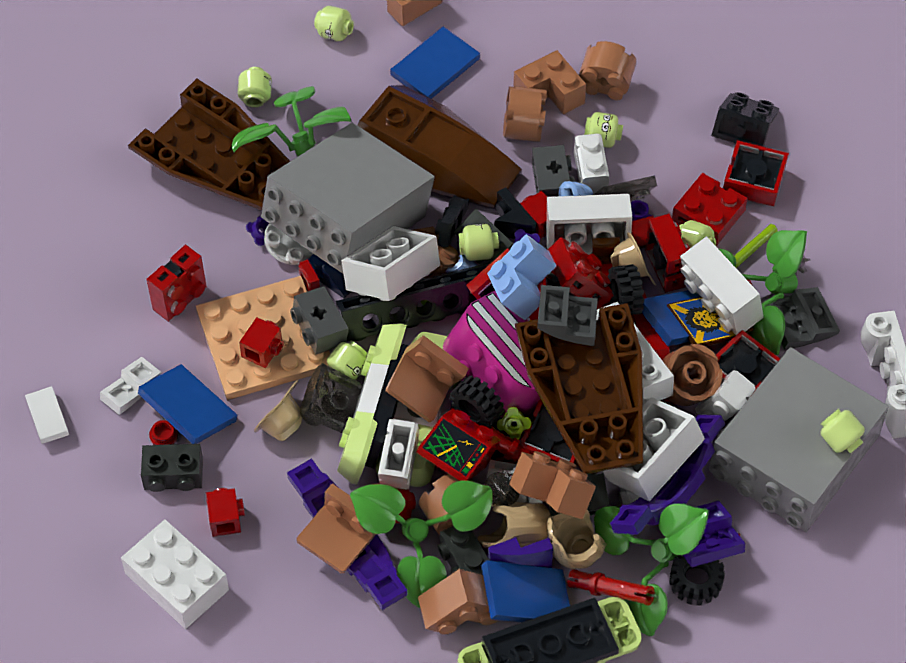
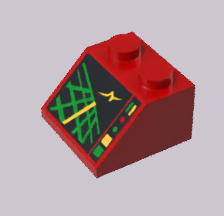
M451 409L441 416L418 447L416 453L459 481H469L487 467L501 439L495 436L490 428L480 426L470 420V417L465 412Z

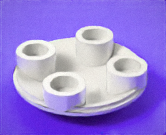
M270 223L264 233V242L269 253L278 261L285 264L298 265L314 254Z

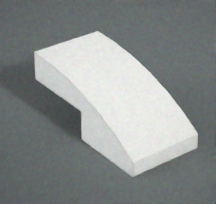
M140 357L121 370L120 379L100 392V400L120 415L141 398L138 394L139 386L160 376L162 372L146 359Z
M52 386L25 395L41 444L69 435Z

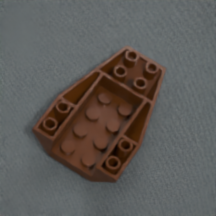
M198 78L180 94L181 108L155 133L145 128L128 144L130 150L166 174L261 211L267 177L291 162L267 136L242 145L234 153L232 142L235 136L240 131L256 124L238 104Z
M404 85L388 86L359 120L357 125L434 175L431 192L469 199V202L494 208L497 204V191L505 187L509 189L522 172V169L513 160L448 107Z
M628 303L599 308L594 346L577 344L551 336L537 328L538 319L515 323L527 375L583 473L589 474L642 464V351Z

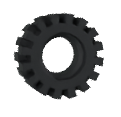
M634 264L611 267L607 277L611 282L609 286L614 296L611 298L610 304L616 302L619 305L628 303L631 315L641 314L644 309V289L641 286L643 282L640 280V272H637L638 268Z
M473 376L466 377L450 393L451 405L453 408L465 412L470 417V420L476 424L490 428L504 413V404L500 402V396L494 394L495 390L487 387L488 383L485 381L481 383L478 377L475 379Z
M678 555V558H674L670 571L669 582L672 585L673 593L679 592L678 598L681 601L684 597H687V604L691 605L692 600H697V605H702L704 599L707 604L712 602V597L716 599L723 586L725 571H723L724 564L716 560L691 567L683 555ZM691 568H700L707 572L708 580L703 584L692 583L686 578V572Z

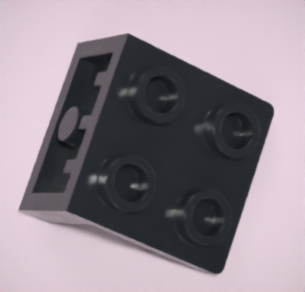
M741 92L730 93L719 107L711 136L735 144L738 140L764 147L770 124L777 116L779 108L775 107L770 101H756Z

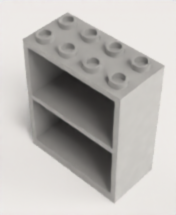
M352 122L267 177L261 218L343 273L341 260L389 228L395 226L409 229L426 216L435 176Z
M790 347L715 440L713 446L715 453L711 457L709 471L718 480L726 481L734 486L743 496L751 497L761 503L767 511L775 512L785 518L791 526L807 532L880 436L889 406ZM837 409H840L841 412L850 410L865 428L864 434L860 437L863 443L851 453L847 449L840 453L835 452L821 436V429L823 428L821 423Z

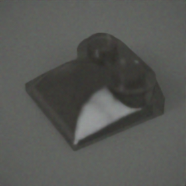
M322 363L316 368L308 382L300 407L303 420L312 426L322 424L343 433L348 417H354L363 384Z

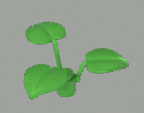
M308 86L298 91L286 93L274 101L275 107L292 104L300 131L292 136V143L276 124L262 123L240 131L233 139L232 149L235 153L242 145L269 136L275 131L287 144L289 150H294L298 157L315 146L314 126L333 122H352L351 117L345 107H334L315 114L312 119L304 123L303 127L297 102L309 99L315 94L314 86Z
M782 230L770 237L767 243L766 256L768 261L774 265L772 268L774 272L769 276L742 274L746 280L764 281L766 288L775 294L762 303L764 318L753 326L755 328L753 331L748 332V335L775 355H779L780 345L784 337L785 318L779 308L768 305L778 299H783L784 294H791L797 289L798 279L795 273L801 264L807 237V231ZM719 249L722 252V254L734 265V267H736V258L734 257V255L728 250Z
M472 481L452 483L445 489L441 501L443 509L448 514L426 521L419 518L405 520L398 515L405 507V499L397 489L389 485H366L352 491L350 498L356 517L365 530L374 534H383L389 532L394 527L395 520H397L402 525L403 536L407 540L413 541L417 557L406 556L401 559L397 568V576L407 589L408 595L406 598L420 608L418 597L447 578L446 569L441 560L434 556L423 557L420 542L427 537L428 527L451 519L453 526L459 531H470L477 528L484 522L491 509L492 489L490 486Z
M677 503L669 505L663 510L659 519V529L665 538L648 540L635 538L630 534L614 533L610 523L620 512L621 507H603L595 513L594 527L595 534L602 537L607 545L604 549L606 553L611 555L623 554L629 549L630 542L650 545L652 556L660 562L641 582V585L654 588L655 594L648 593L646 595L654 597L653 602L648 606L623 599L628 604L640 632L647 636H653L666 616L668 600L661 587L656 584H648V582L659 571L668 567V561H673L675 557L678 558V555L688 554L695 549L706 528L709 510L687 504Z

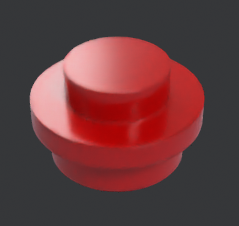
M160 420L150 429L149 438L153 445H173L178 439V431L168 421Z

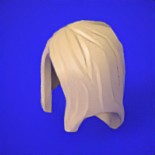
M492 501L491 507H494L493 511L502 513L503 521L499 529L491 535L478 536L477 539L484 549L515 537L520 547L530 545L548 538L547 521L551 517V513L542 503Z
M586 510L583 520L560 513L550 517L547 521L548 538L553 546V556L564 567L569 569H585L592 566L602 556L607 545L602 537L594 533L588 510Z

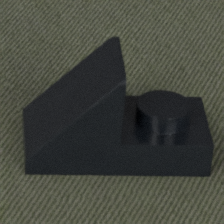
M506 187L497 191V204L495 207L500 217L495 219L494 226L507 238L512 239L516 238L515 232L519 229H523L531 235L536 233L537 223Z

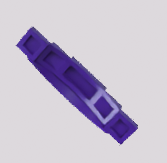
M697 415L695 417L705 440L650 501L639 497L634 502L621 506L620 512L610 523L614 533L638 535L646 524L658 525L661 513L667 506L677 503L686 504L705 480L701 469L715 453L712 441L725 426L722 415Z
M312 458L287 472L288 480L303 499L304 507L314 518L324 506L325 491L332 483L335 486L337 485L327 474L321 472ZM376 534L347 571L350 576L354 575L366 593L369 592L381 610H384L408 594L406 587L397 576L396 567L386 547Z

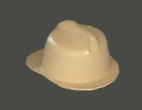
M628 232V239L614 248V253L610 257L612 266L634 264L638 268L637 272H640V277L649 276L653 284L656 285L646 269L644 259L634 237Z
M298 380L290 387L279 404L257 424L254 432L262 429L277 440L285 441L299 428L302 422V410L291 395Z

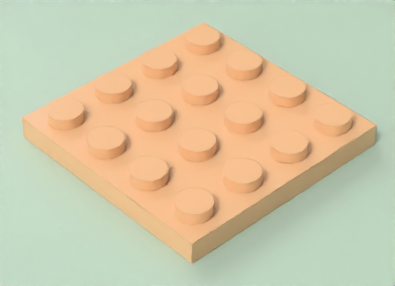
M301 276L196 305V311L226 400L331 370L327 364L330 351L315 354L312 347L306 345L302 336V329L299 324L293 322L290 314V309L293 308L294 296L307 292ZM256 317L277 324L281 328L282 341H284L280 354L278 356L274 355L266 368L242 358L239 341Z

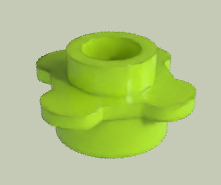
M516 407L509 408L503 419L497 421V428L500 431L504 430L511 439L516 438L519 440L521 433L531 427V419L525 417ZM512 422H516L517 425H516V426H512L511 423H512Z

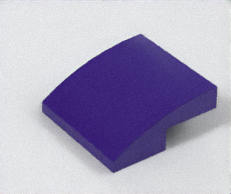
M719 500L696 506L697 508L709 510L706 528L698 545L693 551L683 555L691 567L745 553L746 543L732 527V516Z
M515 537L488 547V559L497 562L552 568L553 546L550 539L546 538L520 547Z

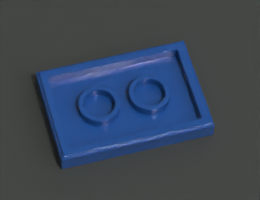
M443 26L392 67L390 75L406 87L432 99L480 59V52Z
M687 290L644 298L642 314L667 346L690 342L688 340L689 335L667 307V304L701 296L697 292L692 294Z
M182 364L138 388V394L192 444L200 443L237 420L238 415Z
M488 560L481 565L490 618L492 620L522 623L570 606L563 569Z

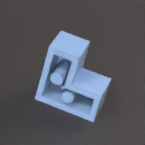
M526 234L520 241L513 244L510 251L500 261L494 263L487 274L501 304L523 320H526L539 307L540 291L537 285L557 265L550 252Z

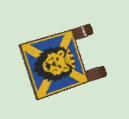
M702 297L667 304V307L689 335L688 340L691 344L709 346L731 341L736 336L732 330L727 332L718 321L720 317L715 311L710 313L701 302ZM752 326L746 333L748 334V332L753 331L755 328Z

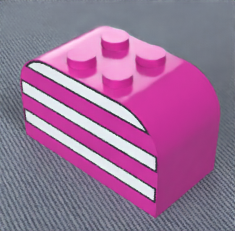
M493 291L472 302L467 307L445 339L443 350L469 368L466 376L461 379L462 381L469 376H473L474 379L478 377L481 383L485 381L488 383V388L495 390L494 394L499 395L501 398L500 402L504 404V413L500 416L502 419L511 407L518 408L527 417L534 413L541 399L527 375L515 329V323L528 320H523L501 304L496 291Z

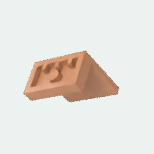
M423 335L406 347L386 387V392L430 423L435 419L449 388L463 379L469 368Z
M332 483L325 491L324 506L297 536V543L343 574L376 534L368 532L360 525L350 495Z

